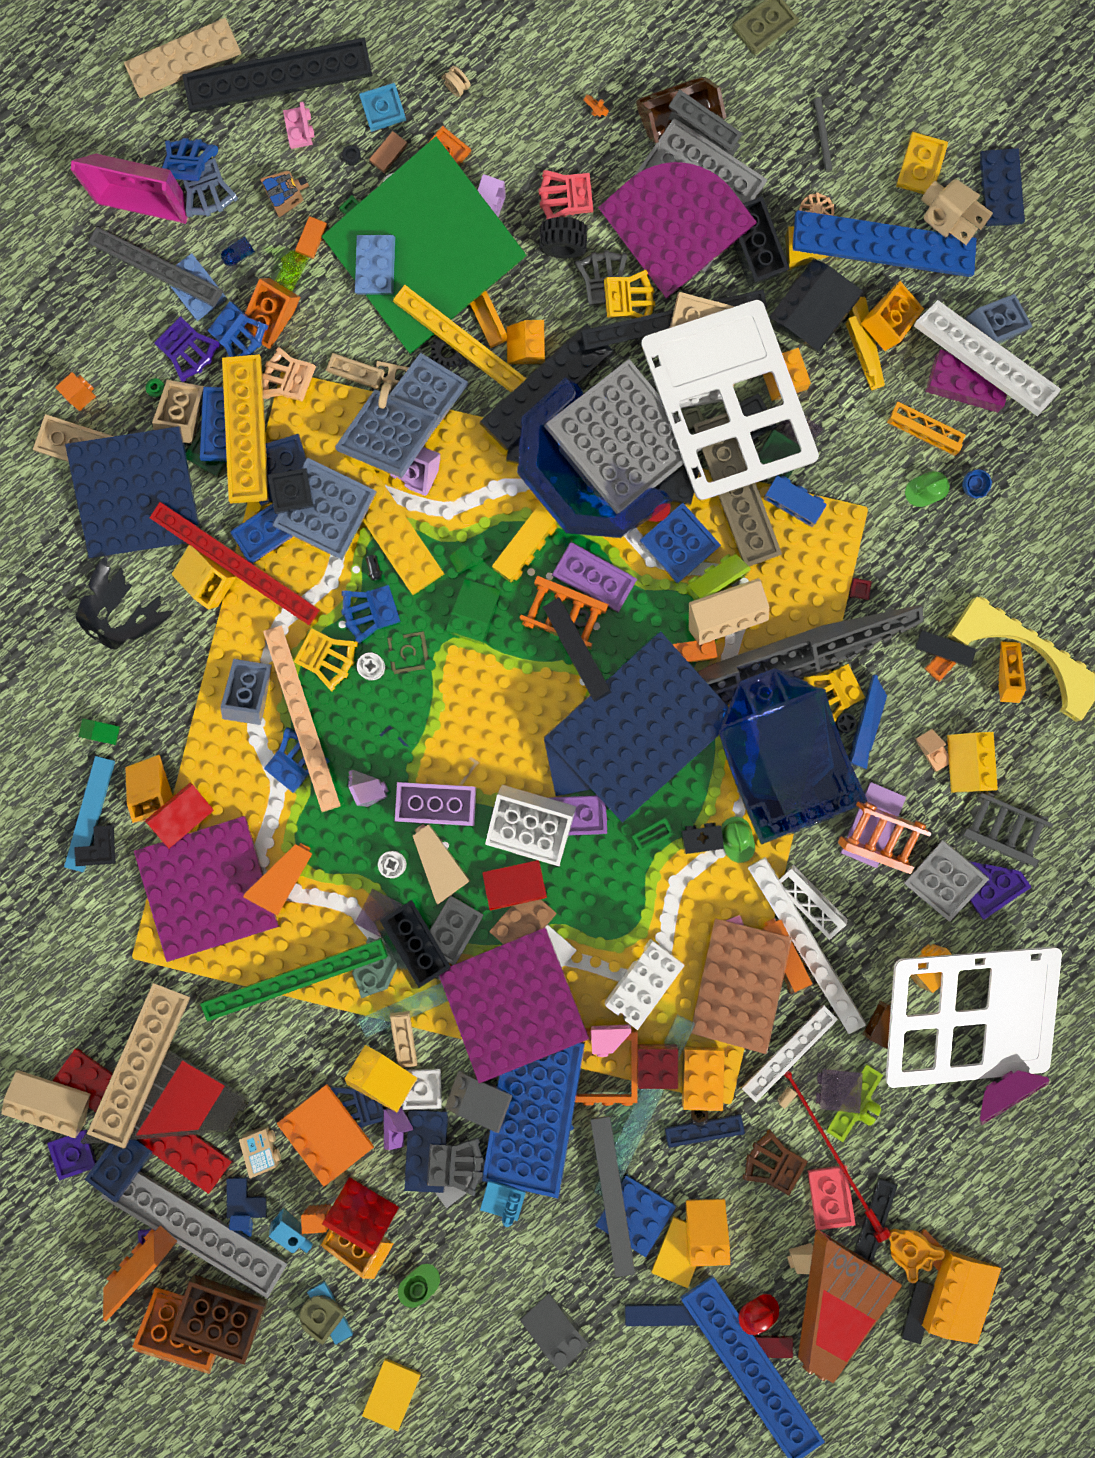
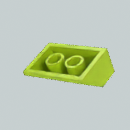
M728 554L720 560L721 563L716 567L711 565L705 569V574L701 577L696 575L690 579L686 589L694 601L726 590L747 576L751 570L750 567L737 554L733 556Z

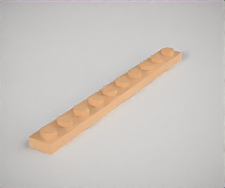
M282 625L263 631L321 811L325 812L340 807Z

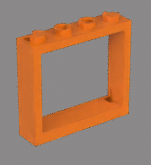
M585 1028L589 1036L588 1040H592L591 1028ZM631 1028V1033L625 1039L631 1040V1094H577L575 1102H581L583 1105L602 1103L605 1106H611L614 1103L631 1106L633 1103H637V1029Z

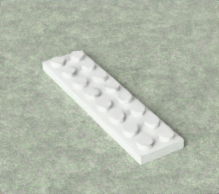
M938 300L914 325L926 336L1037 417L1061 391L1058 386Z

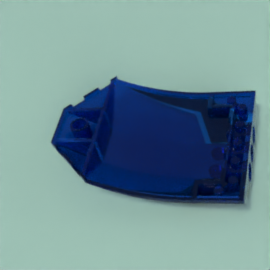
M776 668L739 682L719 730L732 776L761 845L794 834L857 808V802L863 804L868 802L841 741L829 706L826 690L812 686L795 676L791 677Z

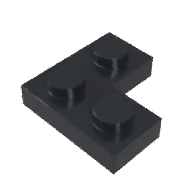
M114 825L94 826V846L74 847L75 867L116 864Z

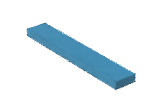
M98 756L94 758L64 865L65 868L85 872L86 866L75 867L74 847L92 846L94 840L93 827L97 826L115 765L113 760Z

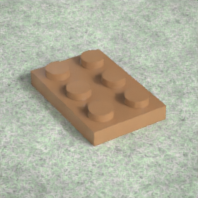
M542 899L513 905L489 932L501 943L506 944L545 928L557 913Z

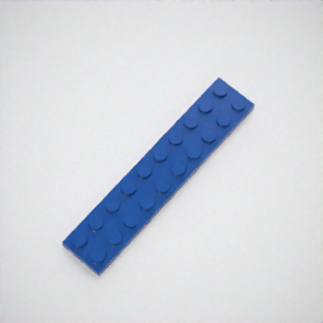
M797 210L794 221L793 251L972 277L975 272L977 238L972 237L969 243L965 245L952 234L945 238L939 232Z
M713 1275L681 1296L682 1302L787 1458H803L825 1443L823 1437L754 1335L747 1334L740 1327L739 1313Z

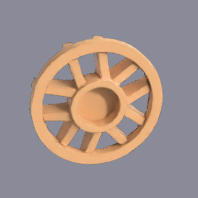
M819 193L808 195L799 207L800 211H802V208H807L809 211L806 212L834 216V204L830 200L831 198Z

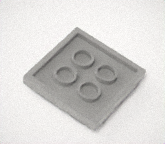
M942 840L907 878L904 884L950 922L989 880V877L945 840Z

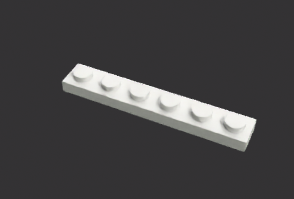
M822 1005L741 1088L757 1102L838 1019Z

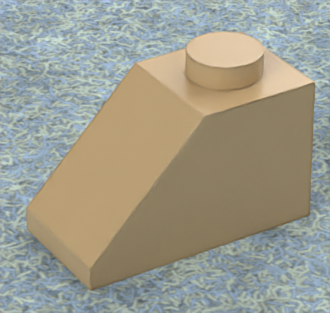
M811 1243L789 1249L788 1263L790 1268H794L797 1274L810 1273L813 1251Z

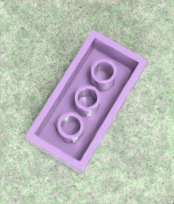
M397 782L395 821L474 826L476 787Z

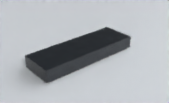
M923 630L920 631L914 648L968 668L971 667L977 650Z
M920 1280L914 1284L901 1333L902 1339L917 1344L922 1343L925 1331L922 1324L934 1284Z

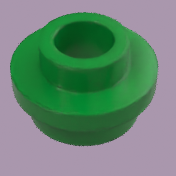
M153 378L146 383L145 389L151 397L156 398L162 395L165 385L160 379ZM153 385L158 386L156 390H152Z

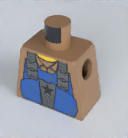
M290 171L260 179L278 217H281L301 203L303 198L300 190L309 187L305 176L294 180Z

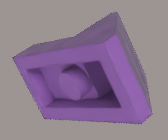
M400 1107L398 1113L391 1109H384V1149L392 1150L404 1147V1132L413 1130L411 1123L402 1107Z

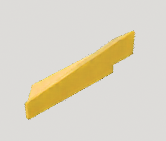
M860 297L849 312L850 318H848L845 325L872 391L883 387L885 383L875 339L861 324L869 310L866 298Z

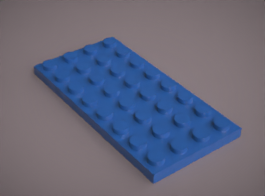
M585 1042L499 1076L498 1087L513 1096L499 1133L490 1130L482 1177L483 1182H488L489 1180L519 1190L559 1198Z

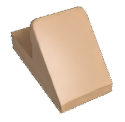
M933 729L915 739L935 772L949 765L948 753L944 748L946 743Z

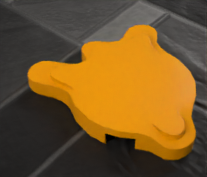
M890 1230L891 1256L906 1271L908 1282L916 1283L918 1281L919 1269L931 1271L934 1261L945 1258V1250L932 1245L921 1233L914 1230Z

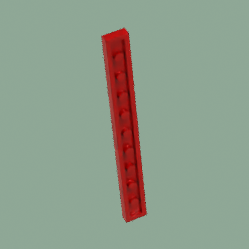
M159 502L151 514L150 519L307 625L311 626L319 614V608L162 502Z

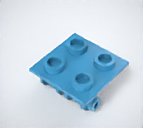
M488 1180L480 1210L501 1216L503 1225L509 1227L513 1224L514 1220L518 1221L526 1191Z

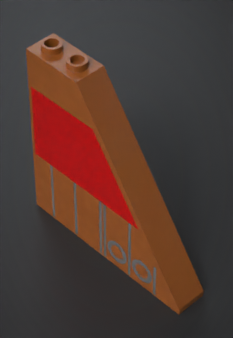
M818 1229L814 1237L798 1358L804 1364L802 1367L809 1374L812 1375L814 1372L822 1381L828 1380L834 1383L902 1285L892 1275Z

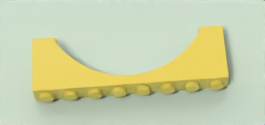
M983 597L973 598L947 637L966 646L974 640L1002 637L1014 639L1032 647L1048 662L1057 678L1062 697L1060 712L1075 722L1082 721L1095 701V671L1091 672L1086 669L1087 666L1084 663L1071 659L1070 654L1066 651L1056 649L1049 640H1042L1038 637L1037 632L1024 628L1019 620L1009 618L1002 609L992 607L987 599Z

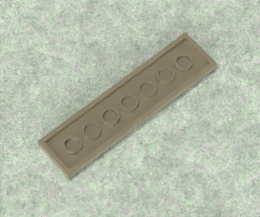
M725 413L694 424L692 427L694 433L697 434L727 424L730 420L728 414ZM730 438L701 449L713 482L747 470L736 438ZM756 483L718 495L741 559L749 567L782 555Z

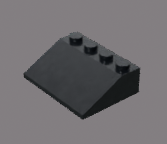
M813 258L769 316V320L774 331L819 353L863 295V291L831 266Z

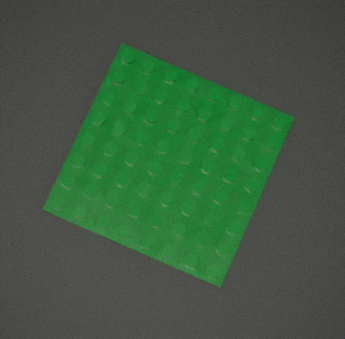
M437 136L322 235V238L354 280L356 274L357 235L395 236L393 295L366 296L409 354L421 346L434 333L393 302V299L404 285L451 320L527 256Z

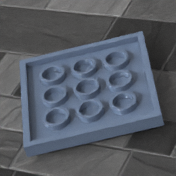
M374 390L335 447L340 453L402 478L441 421L440 415L388 395L386 407L381 409L378 406L380 391Z
M307 458L302 469L307 468L314 507L280 513L275 519L273 527L343 560L377 492Z

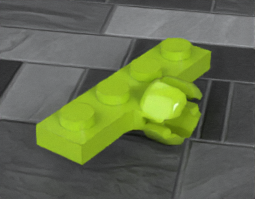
M866 1064L826 1132L844 1142L856 1121H862L868 1126L874 1124L876 1118L868 1114L867 1111L869 1110L877 1116L881 1112L880 1105L874 1102L871 1096L884 1075Z

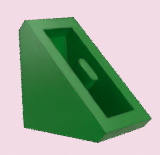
M82 719L78 737L116 745L120 726Z

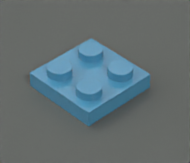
M395 83L359 94L371 132L406 121Z

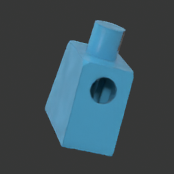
M283 1208L271 1222L269 1237L291 1253H295L298 1248L307 1253L312 1248L313 1243L306 1238L307 1234H302L301 1223Z

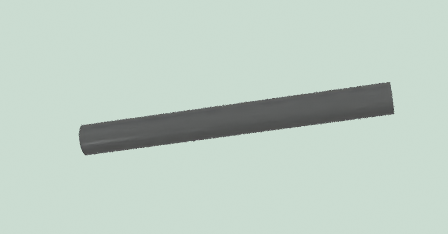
M821 97L814 98L824 168L825 172L832 171V163Z

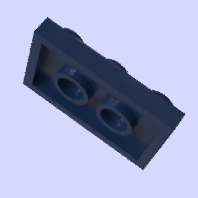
M132 1135L126 1148L110 1143L84 1180L117 1203L153 1151Z

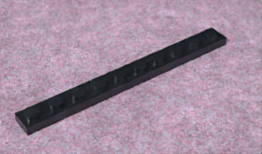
M764 289L714 300L734 307L759 300L763 302L765 309H767ZM674 310L582 330L581 337L584 350L638 339L669 329Z

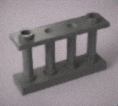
M678 91L669 105V109L673 112L668 119L671 121L674 118L731 156H734L740 147L738 141L743 133L683 91Z
M986 791L977 793L975 797L982 799L981 805L972 826H969L968 829L962 828L959 836L1023 864L1036 867L1039 860L1033 857V850L1043 826L1052 828L1054 824L1048 822L1049 818L1038 814L1036 817L997 800L992 793ZM991 803L1000 807V810L990 833L985 837L979 834V828ZM1007 811L1018 815L1008 841L1001 844L997 842V835ZM1025 819L1035 822L1036 825L1025 850L1020 852L1015 850V843Z

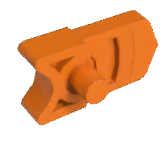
M586 94L583 100L593 109L592 115L606 116L609 110L603 105L604 101L600 99L598 102L592 96Z

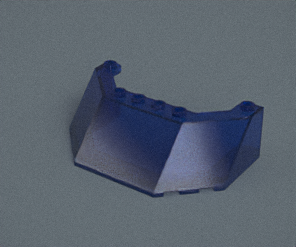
M565 377L521 418L522 430L519 442L520 455L517 474L565 533L622 538L658 514L673 500L665 491L649 488L618 515L544 427L548 421L584 394L575 381Z

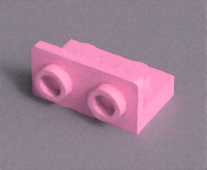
M300 102V107L283 110L290 148L294 149L313 145L314 130L313 126H309L308 120H311L309 108H305L304 102Z

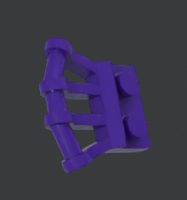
M181 316L154 343L173 362L182 382L186 381L188 377L197 373L200 374L203 371L202 369L212 362L215 350L220 346L218 341L197 333ZM196 339L209 344L206 354L193 343ZM189 346L202 357L197 363L184 352ZM181 355L192 367L182 371L177 358Z

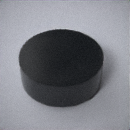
M349 145L343 149L342 157L347 165L354 166L360 162L361 153L358 147Z

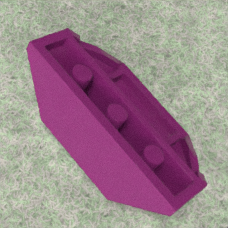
M1019 1070L1015 1073L1010 1071L1002 1077V1081L998 1083L994 1081L985 1087L987 1090L984 1092L979 1120L981 1126L1047 1086L1050 1081L1048 1077Z

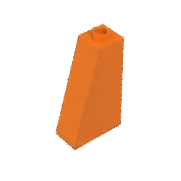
M302 843L299 846L295 844L244 894L243 898L278 916L312 855L309 852L311 848Z
M774 918L764 923L765 927L762 930L789 936L782 920L776 921ZM792 941L783 978L790 994L812 985Z

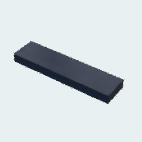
M741 1114L708 1119L707 1124L702 1127L696 1126L692 1122L664 1127L668 1148L745 1134Z
M625 1304L626 1327L698 1326L684 1304Z

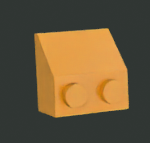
M524 320L507 326V364H543L545 362L544 320Z
M799 348L782 353L796 393L808 390L811 382ZM771 372L763 374L771 401L780 399L781 395Z

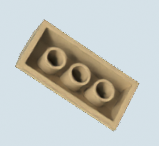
M759 578L689 602V631L699 645L769 620V604Z
M17 1070L4 1097L2 1114L76 1138L85 1125L91 1094Z

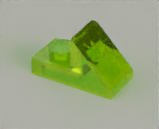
M291 250L281 258L283 266L275 281L293 291L309 258Z

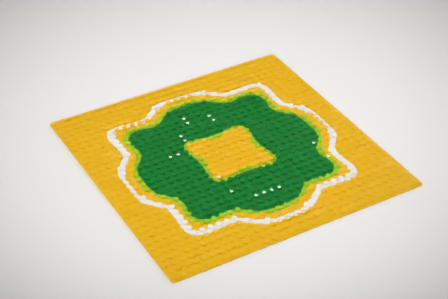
M281 372L279 378L284 379L286 373ZM312 377L303 401L284 396L274 397L265 432L266 443L299 434L306 458L331 468L348 456L338 452L335 446L373 391ZM449 410L423 446L440 453L439 471L426 496L409 490L404 486L405 483L398 477L393 478L390 475L391 473L372 466L444 575L412 595L363 521L343 560L292 537L254 562L255 566L319 608L320 612L311 626H309L238 577L235 578L222 601L173 796H175L191 782L214 810L187 834L246 816L263 875L295 844L299 846L302 843L311 848L309 852L312 855L278 916L276 915L279 927L166 962L147 898L132 954L133 959L237 985L248 986L365 944L368 937L374 939L382 938L373 921L410 900L413 901L428 929L431 930L448 898L439 904L436 903L413 835L416 834L414 830L422 824L425 826L431 825L471 880L451 896L484 914L457 963L504 945L489 931L511 906L495 910L489 909L482 872L536 861V859L485 844L497 794L501 786L506 785L546 798L596 796L592 789L561 796L555 795L544 736L590 694L559 636L535 626L533 629L522 625L523 622L520 621L521 615L528 616L538 592L537 586L534 584L536 577L540 576L583 594L552 576L567 547L572 542L637 579L619 613L608 607L606 614L601 613V615H598L587 641L592 643V648L588 650L605 680L659 631L672 644L696 641L689 631V602L694 601V599L686 589L687 585H689L688 581L696 575L698 577L704 575V570L711 565L715 567L721 563L720 560L728 554L730 556L737 554L741 558L718 495L700 500L694 493L691 506L686 505L721 546L677 584L640 543V540L661 521L654 522L636 518L627 511L618 516L590 481L562 475L580 488L579 495L581 497L575 505L571 504L567 509L569 513L564 520L560 519L556 525L558 527L552 535H547L544 539L546 543L540 551L537 549L534 552V559L528 566L525 564L522 568L523 573L520 578L510 583L494 571L492 565L554 486L561 474L507 462L508 450L506 451L480 425V421L484 417ZM702 468L706 481L709 483L713 482L709 470ZM756 482L782 555L750 566L751 570L747 576L729 588L759 578L769 604V620L715 639L717 658L715 660L689 662V664L698 672L719 661L822 625L843 621L868 508L819 496L827 505L816 524L810 527L764 500L763 498L771 484ZM259 501L248 502L242 523L273 503L261 506ZM669 501L671 505L670 513L682 503ZM482 538L491 553V557L458 574L449 556L463 545L467 547ZM237 544L235 552L246 559ZM377 555L380 571H383L381 579L372 581L368 577L369 570L365 560L367 556ZM464 579L501 590L484 645L446 632ZM389 585L401 622L377 629L364 641L357 644L354 653V665L349 668L347 678L340 681L333 691L324 684L316 673L294 663L323 754L330 761L327 766L340 803V807L322 812L310 775L296 792L292 793L264 770V767L280 749L286 727L292 728V731H295L263 631L282 625L293 662L311 628L335 640L357 642L353 633L346 628V619L341 613L343 608L342 591L367 592ZM549 591L547 594L545 593L534 620L543 624L546 623L548 616L543 606L556 599L554 593ZM351 597L350 607L366 603L368 600L367 598ZM565 599L563 604L570 615L573 601ZM586 606L580 608V610L587 611L589 615L591 614V608H588ZM370 608L352 613L354 620L372 615ZM580 614L577 615L578 623L586 622L584 614L582 616ZM373 620L357 625V627L364 633L375 623ZM576 626L580 635L582 636L585 627L579 628ZM424 631L429 660L425 662L421 635L404 638L403 635ZM392 637V640H391L392 651L389 652V645H388V639H387V638ZM405 645H411V646H413V647L415 648V650H416V655H415V656L413 655V654H414V650H413L411 647H406V648H404V650H403V656L406 657V660H405V659L402 658V656H401V649H402V647L405 646ZM331 646V650L345 657L347 656V646ZM375 653L383 659L385 671L381 678L370 681L359 674L357 662L363 654ZM327 654L324 659L325 662L341 669L344 663L330 654ZM233 659L272 666L261 725L222 719L220 707ZM391 662H395L396 670L425 665L426 669L394 674ZM322 665L319 669L329 681L337 675L336 672ZM831 669L813 676L826 675L831 672ZM804 679L727 705L730 709L735 708L736 712H740L742 722L739 724L741 730L745 731L747 741L744 742V746L738 747L724 738L734 761L754 794L777 797L792 833L777 838L748 809L735 777L723 737L719 735L623 823L606 805L607 834L568 835L560 866L539 861L547 898L542 900L557 913L548 925L577 950L564 964L562 969L585 1028H591V1026L630 1025L624 1020L622 1013L619 1015L615 1014L605 1006L604 1001L631 964L637 961L643 954L644 947L650 939L685 965L637 1030L638 1044H677L678 1089L667 1090L682 1093L683 1046L718 1047L724 1050L723 1103L731 1104L733 1101L745 1048L691 1034L690 1031L715 919L727 920L740 915L745 926L762 930L765 927V922L775 918L774 910L748 867L766 857L778 879L785 874L820 722V716L814 713V707L811 701L807 699V683L804 682ZM814 681L815 692L827 686L828 681ZM826 693L818 697L821 704L825 700ZM388 726H391L393 728L391 730H388L383 736H380V734ZM399 736L403 739V741H404L409 747L404 746V745L400 742V740L398 739ZM289 738L285 754L288 755L298 743V740ZM301 749L293 757L296 763H299L304 757ZM472 757L473 759L478 761L479 764L476 765V767L465 780L463 785H461L460 782L463 780L465 776L469 774V770L474 764V762L469 759ZM305 764V765L303 766V768L306 770V769H308V768H307V765ZM355 770L380 779L381 782L385 781L389 790L387 792L388 797L368 807L357 806L349 789V771ZM397 782L476 787L474 826L395 821ZM740 817L745 819L751 827L755 842V852L744 863L732 861L727 857L724 849L684 854L681 831L685 830V826L696 825L698 829L704 828L706 823L715 822L716 826L722 827V824L727 819ZM666 818L675 835L640 853L632 835ZM663 823L657 826L656 828L637 837V839L641 840L649 836L650 834L665 827V824ZM666 830L642 843V848L665 836L669 831ZM702 832L697 837V840H700L702 843L707 839V835H703ZM397 851L406 859V869L399 877L387 878L380 873L378 861L385 852ZM399 965L388 989L364 998L360 996L357 983L352 974L353 970L282 995L391 1022L390 1013L410 1011L413 1028L462 1039L440 977L437 976L419 989H412ZM592 1040L584 1041L585 1047L581 1069L631 1081V1040H624L613 1053H609L606 1057H598L597 1054H592Z

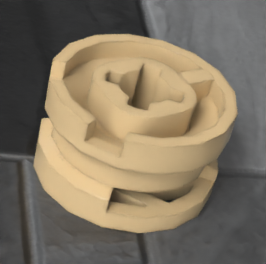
M454 65L449 69V73H445L442 76V80L445 79V86L456 97H460L463 91L471 86L465 74Z

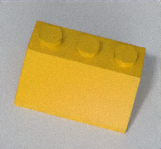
M994 732L947 735L951 793L998 790Z

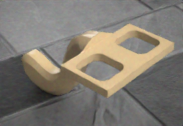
M377 361L376 368L379 366L389 368L387 377L382 379L384 384L379 396V408L384 409L386 407L389 392L399 382V380L395 379L396 371L403 370L407 372L409 367Z

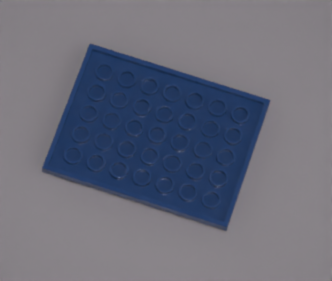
M661 631L605 680L612 693L596 702L589 695L544 736L549 744L622 823L738 718Z

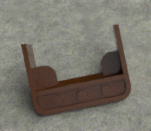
M699 77L638 99L636 105L647 136L654 143L659 142L658 139L665 132V128L672 122L668 119L673 112L669 109V105L679 90L722 119L727 118L721 87L707 77Z

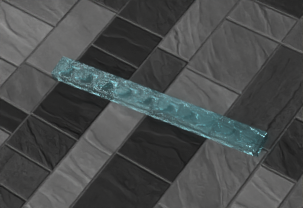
M677 1014L663 1044H677L679 1060L695 1023ZM641 1089L637 1103L634 1104L615 1144L620 1180L624 1176L664 1089ZM599 1178L594 1188V1193L603 1196Z

